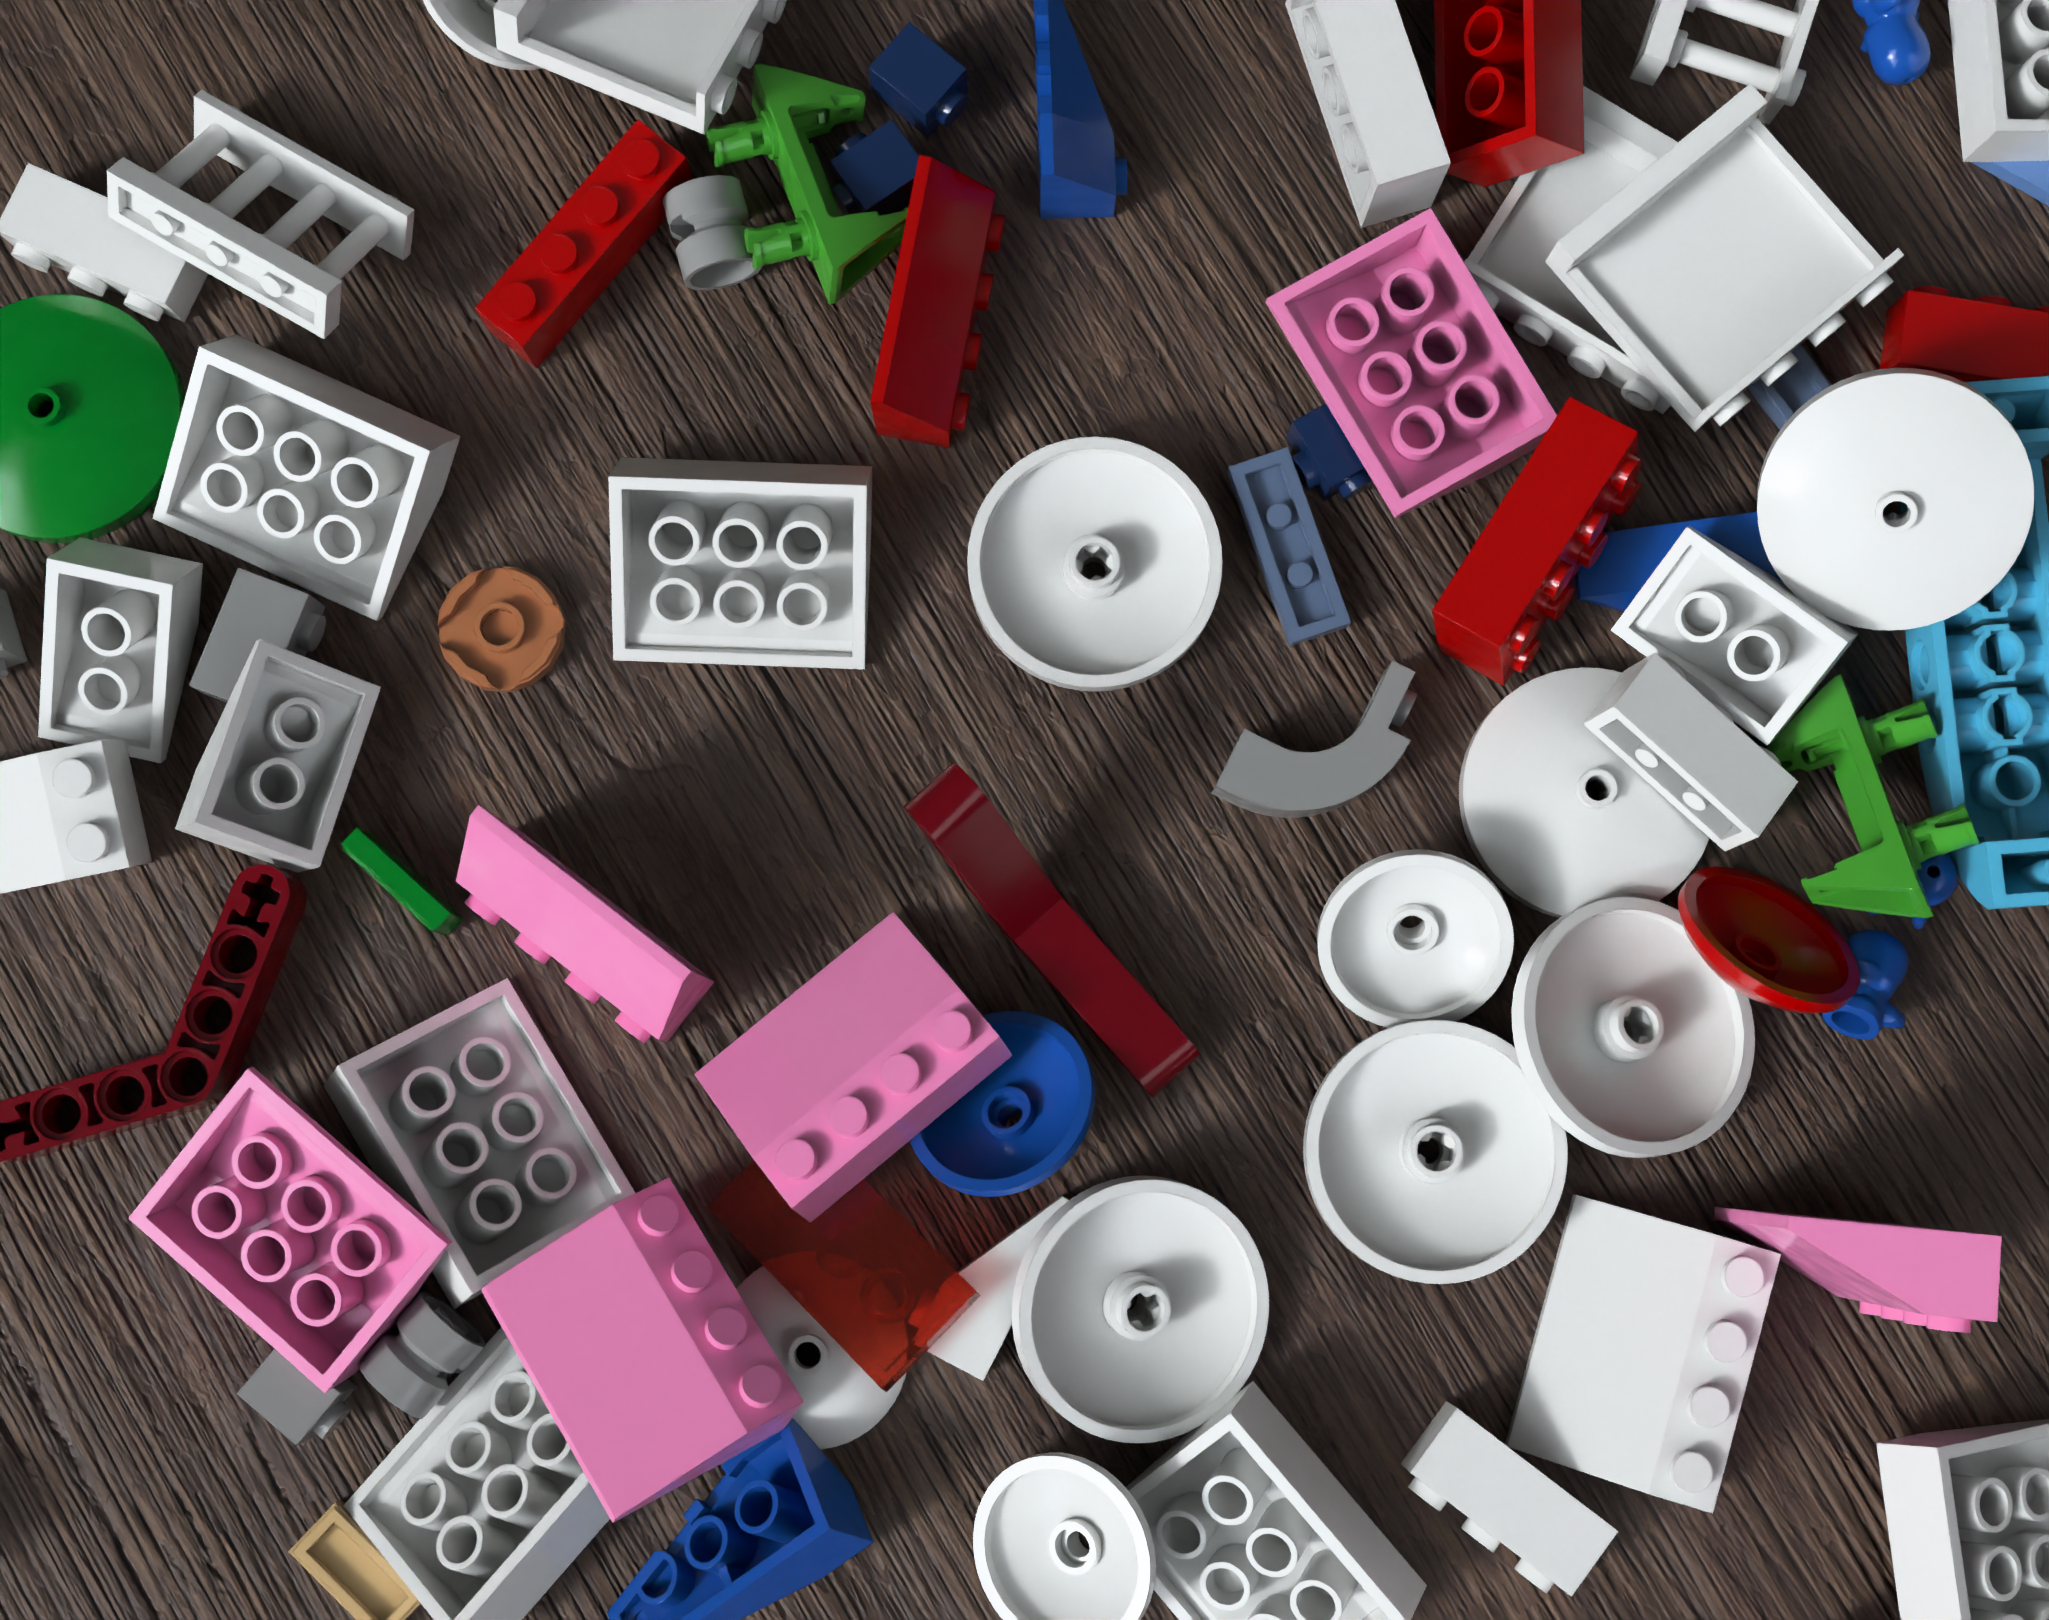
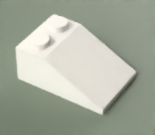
M1691 526L1685 528L1611 629L1613 633L1646 657L1656 652L1663 660L1676 665L1684 673L1687 681L1705 698L1725 709L1731 715L1734 722L1766 745H1769L1789 724L1859 634L1846 624L1826 617L1796 597L1782 581Z
M81 537L47 558L38 737L73 745L98 740L125 739L129 757L162 763L166 759L199 623L203 563Z
M257 640L196 768L175 829L297 873L320 867L381 687L264 640Z
M125 739L98 740L0 761V894L152 863Z

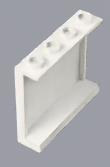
M498 0L493 7L497 50L696 132L705 134L716 113L724 115L730 108L737 88L736 77L742 67L750 69L754 65L763 41L762 31L768 21L773 24L778 22L787 0Z
M1751 83L1558 240L1545 261L1694 432L1711 418L1720 427L1751 401L1744 393L1747 388L1759 378L1768 387L1799 361L1792 354L1795 348L1807 338L1817 347L1846 322L1839 312L1854 299L1863 308L1894 282L1886 272L1904 256L1900 249L1897 248L1888 257L1883 259L1759 121L1757 116L1767 104V101Z
M1583 86L1584 154L1520 175L1464 263L1493 311L1513 323L1514 330L1519 336L1538 346L1548 344L1567 356L1570 366L1587 377L1599 378L1601 376L1619 387L1623 398L1637 408L1646 411L1655 409L1664 414L1671 406L1545 262L1558 240L1678 143Z

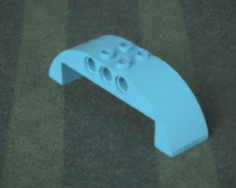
M2049 376L1965 382L1994 402L2015 428L2026 450L2032 469L2034 509L2029 533L2020 554L2004 578L1987 595L1969 608L1948 619L1928 626L1905 630L1913 703L1923 698L1938 734V737L1934 739L1929 738L1918 742L1920 761L1933 816L1957 808L1958 805L1964 803L1980 844L1974 846L1972 844L1947 854L1956 865L1958 876L1974 898L1988 910L2049 906V521L2041 459L2049 454ZM1900 502L1901 515L1908 510L1907 504L1904 502Z

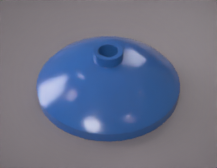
M1001 1011L983 1015L1013 1056L910 1140L915 1154L929 1172L943 1184L961 1193L982 1197H999L1022 1192L1048 1179L1067 1163L1082 1143L1090 1126L1095 1107V1081L1093 1071L1084 1051L1074 1037L1059 1024L1046 1017L1029 1012ZM1015 1114H1022V1118L1017 1124L1012 1127H1006L1010 1117Z

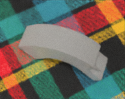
M1392 661L1384 670L1353 734L1344 742L1330 749L1318 752L1293 751L1244 729L1211 794L1250 812L1280 818L1315 816L1333 811L1356 800L1376 785L1394 767L1411 741L1388 728L1390 723L1401 728L1415 702L1417 693L1408 689L1415 671Z

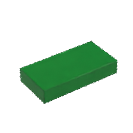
M356 827L341 843L344 846L342 848L343 851L430 931L441 935H449L464 919L374 835Z

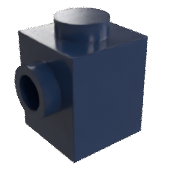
M910 22L868 67L872 92L927 138L940 123L945 127L952 124L968 102V96L966 95L968 93L967 69Z
M892 119L868 136L865 133L852 136L838 148L835 153L836 157L830 161L835 184L829 188L832 191L835 202L844 215L877 211L882 216L899 212L909 205L919 156Z
M1326 403L1292 422L1286 439L1296 454L1292 456V460L1299 479L1306 489L1310 490L1315 487L1323 501L1339 492L1344 500L1374 484Z

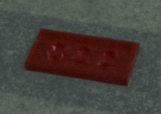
M753 1160L707 1206L885 1392H888L981 1296L865 1179L860 1181L810 1223L791 1209Z

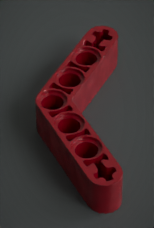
M953 762L903 806L997 926L1150 1097L1156 1096L1200 1056L1199 1051L1062 898L987 796L958 764Z
M264 864L249 866L238 875L232 885L164 1053L1 1100L0 1162L30 1160L221 1102L234 1086L305 910L307 894L305 886L299 877L289 871ZM264 887L272 888L275 892L280 893L276 905L260 898ZM249 918L268 924L267 932L246 926ZM251 939L257 949L256 962L252 968L241 973L235 966V950L243 941ZM225 999L232 1009V1021L226 1030L218 1034L212 1028L209 1017L213 1006L220 1000ZM199 1060L206 1067L208 1078L204 1088L195 1095L186 1086L185 1076L190 1064ZM136 1078L144 1089V1100L138 1110L132 1113L124 1104L123 1092L126 1085ZM74 1098L80 1106L81 1117L76 1127L69 1131L62 1123L61 1110L68 1099ZM10 1123H31L34 1131H23L5 1138V1143L1 1139V1131L10 1128Z

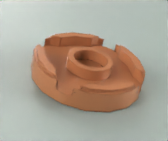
M502 566V568H492L489 570L484 568L469 573L450 589L439 610L440 647L444 659L465 681L485 691L514 692L534 685L553 669L564 648L566 621L559 600L540 578L518 567Z

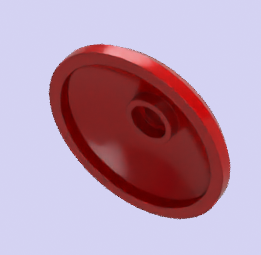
M1719 866L1706 867L1694 872L1681 888L1678 896V908L1688 939L1711 970L1739 993L1760 1003L1785 1011L1814 1014L1832 1012L1842 1008L1857 991L1860 983V971L1855 956L1847 942L1822 914L1788 889L1757 874L1736 868Z

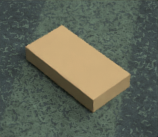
M342 1500L335 1502L288 1552L356 1620H406L421 1603L343 1506L345 1503Z

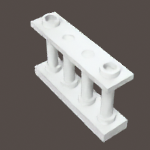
M1655 0L1629 79L1653 86L1665 66L1675 68L1677 63L1747 86L1751 83L1756 89L1767 92L1765 96L1767 104L1761 110L1758 119L1760 122L1770 124L1783 105L1792 107L1795 104L1804 84L1806 70L1798 68L1819 0H1796L1793 11L1760 0ZM1697 7L1785 36L1775 67L1688 39V32L1679 29L1684 10L1693 13Z
M203 90L194 95V140L156 173L149 172L122 157L107 170L108 217L323 339L339 325L341 279L375 245L403 261L411 254L415 211L413 208ZM216 155L245 171L210 203L202 202L179 189ZM270 185L298 202L264 234L257 233L233 219ZM323 215L352 232L316 265L290 252L287 248Z

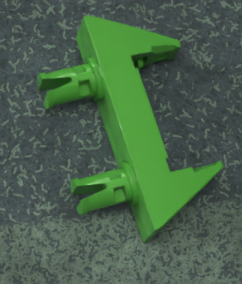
M756 64L754 65L752 106L757 118L746 122L740 121L716 127L714 125L709 126L706 131L709 152H715V167L750 159L758 155H767L770 160L774 161L796 219L785 223L780 222L758 228L750 227L745 229L747 253H753L752 267L758 269L764 265L806 256L814 264L829 305L835 304L902 243L908 208H904V211L882 216L877 211L841 216L813 143L808 141L809 138L828 133L834 125L855 120L857 122L863 121L866 98L863 91L796 71Z
M1840 674L1830 680L1766 748L1779 759L1781 766L1788 773L1797 769L1808 772L1834 764L1836 770L1833 773L1862 851L1836 863L1833 870L1811 879H1807V877L1801 879L1802 886L1812 904L1897 916L1930 918L1934 915L1917 872L1923 869L1921 862L1972 844L1973 846L1980 844L1964 803L1958 805L1957 808L1926 818L1915 824L1906 825L1904 820L1898 821L1877 764L1883 762L1881 756L1888 752L1902 749L1929 738L1934 739L1938 737L1923 698L1878 718L1866 720L1864 715L1859 717L1853 699Z

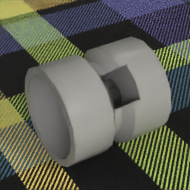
M726 175L704 176L675 186L665 194L662 202L670 232L673 238L681 241L675 251L686 287L693 290L721 289L748 280L759 273L761 268L754 269L752 267L753 253H747L744 231L749 227L742 225V223L749 218L739 179Z
M425 1291L421 1292L396 1320L399 1334L383 1335L359 1363L360 1371L381 1395L402 1411L419 1419H423L448 1391L449 1387L446 1380L448 1373L462 1374L486 1347L484 1339L464 1317L444 1301Z

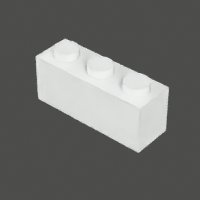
M30 163L27 164L0 218V235L14 246L11 255L17 260L47 273L50 265L69 272L68 281L94 295L103 297L106 290L109 289L125 296L126 298L123 302L125 306L155 321H159L164 313L185 323L208 276V273L108 217V197Z
M1656 652L1624 670L1584 722V725L1724 851L1758 838L1798 783L1781 766L1779 759L1771 751L1758 746L1734 724L1733 718L1725 709L1711 703L1687 681L1684 673L1676 665L1663 660Z
M1447 1401L1401 1462V1465L1415 1476L1408 1488L1439 1512L1449 1502L1465 1514L1468 1518L1461 1528L1494 1553L1500 1543L1508 1547L1521 1557L1514 1569L1546 1594L1553 1584H1556L1572 1597L1618 1533L1614 1527Z

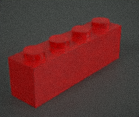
M637 119L476 305L474 309L487 329L537 369L667 218L662 202L665 194L675 186L693 180L687 158Z
M1921 286L1905 292L1887 309L1880 369L1916 368L1930 370L1951 376L1962 382L2049 376V306L2030 310L2012 307V302L2002 297L1983 296L1974 300L1949 297L1950 292L1944 288Z

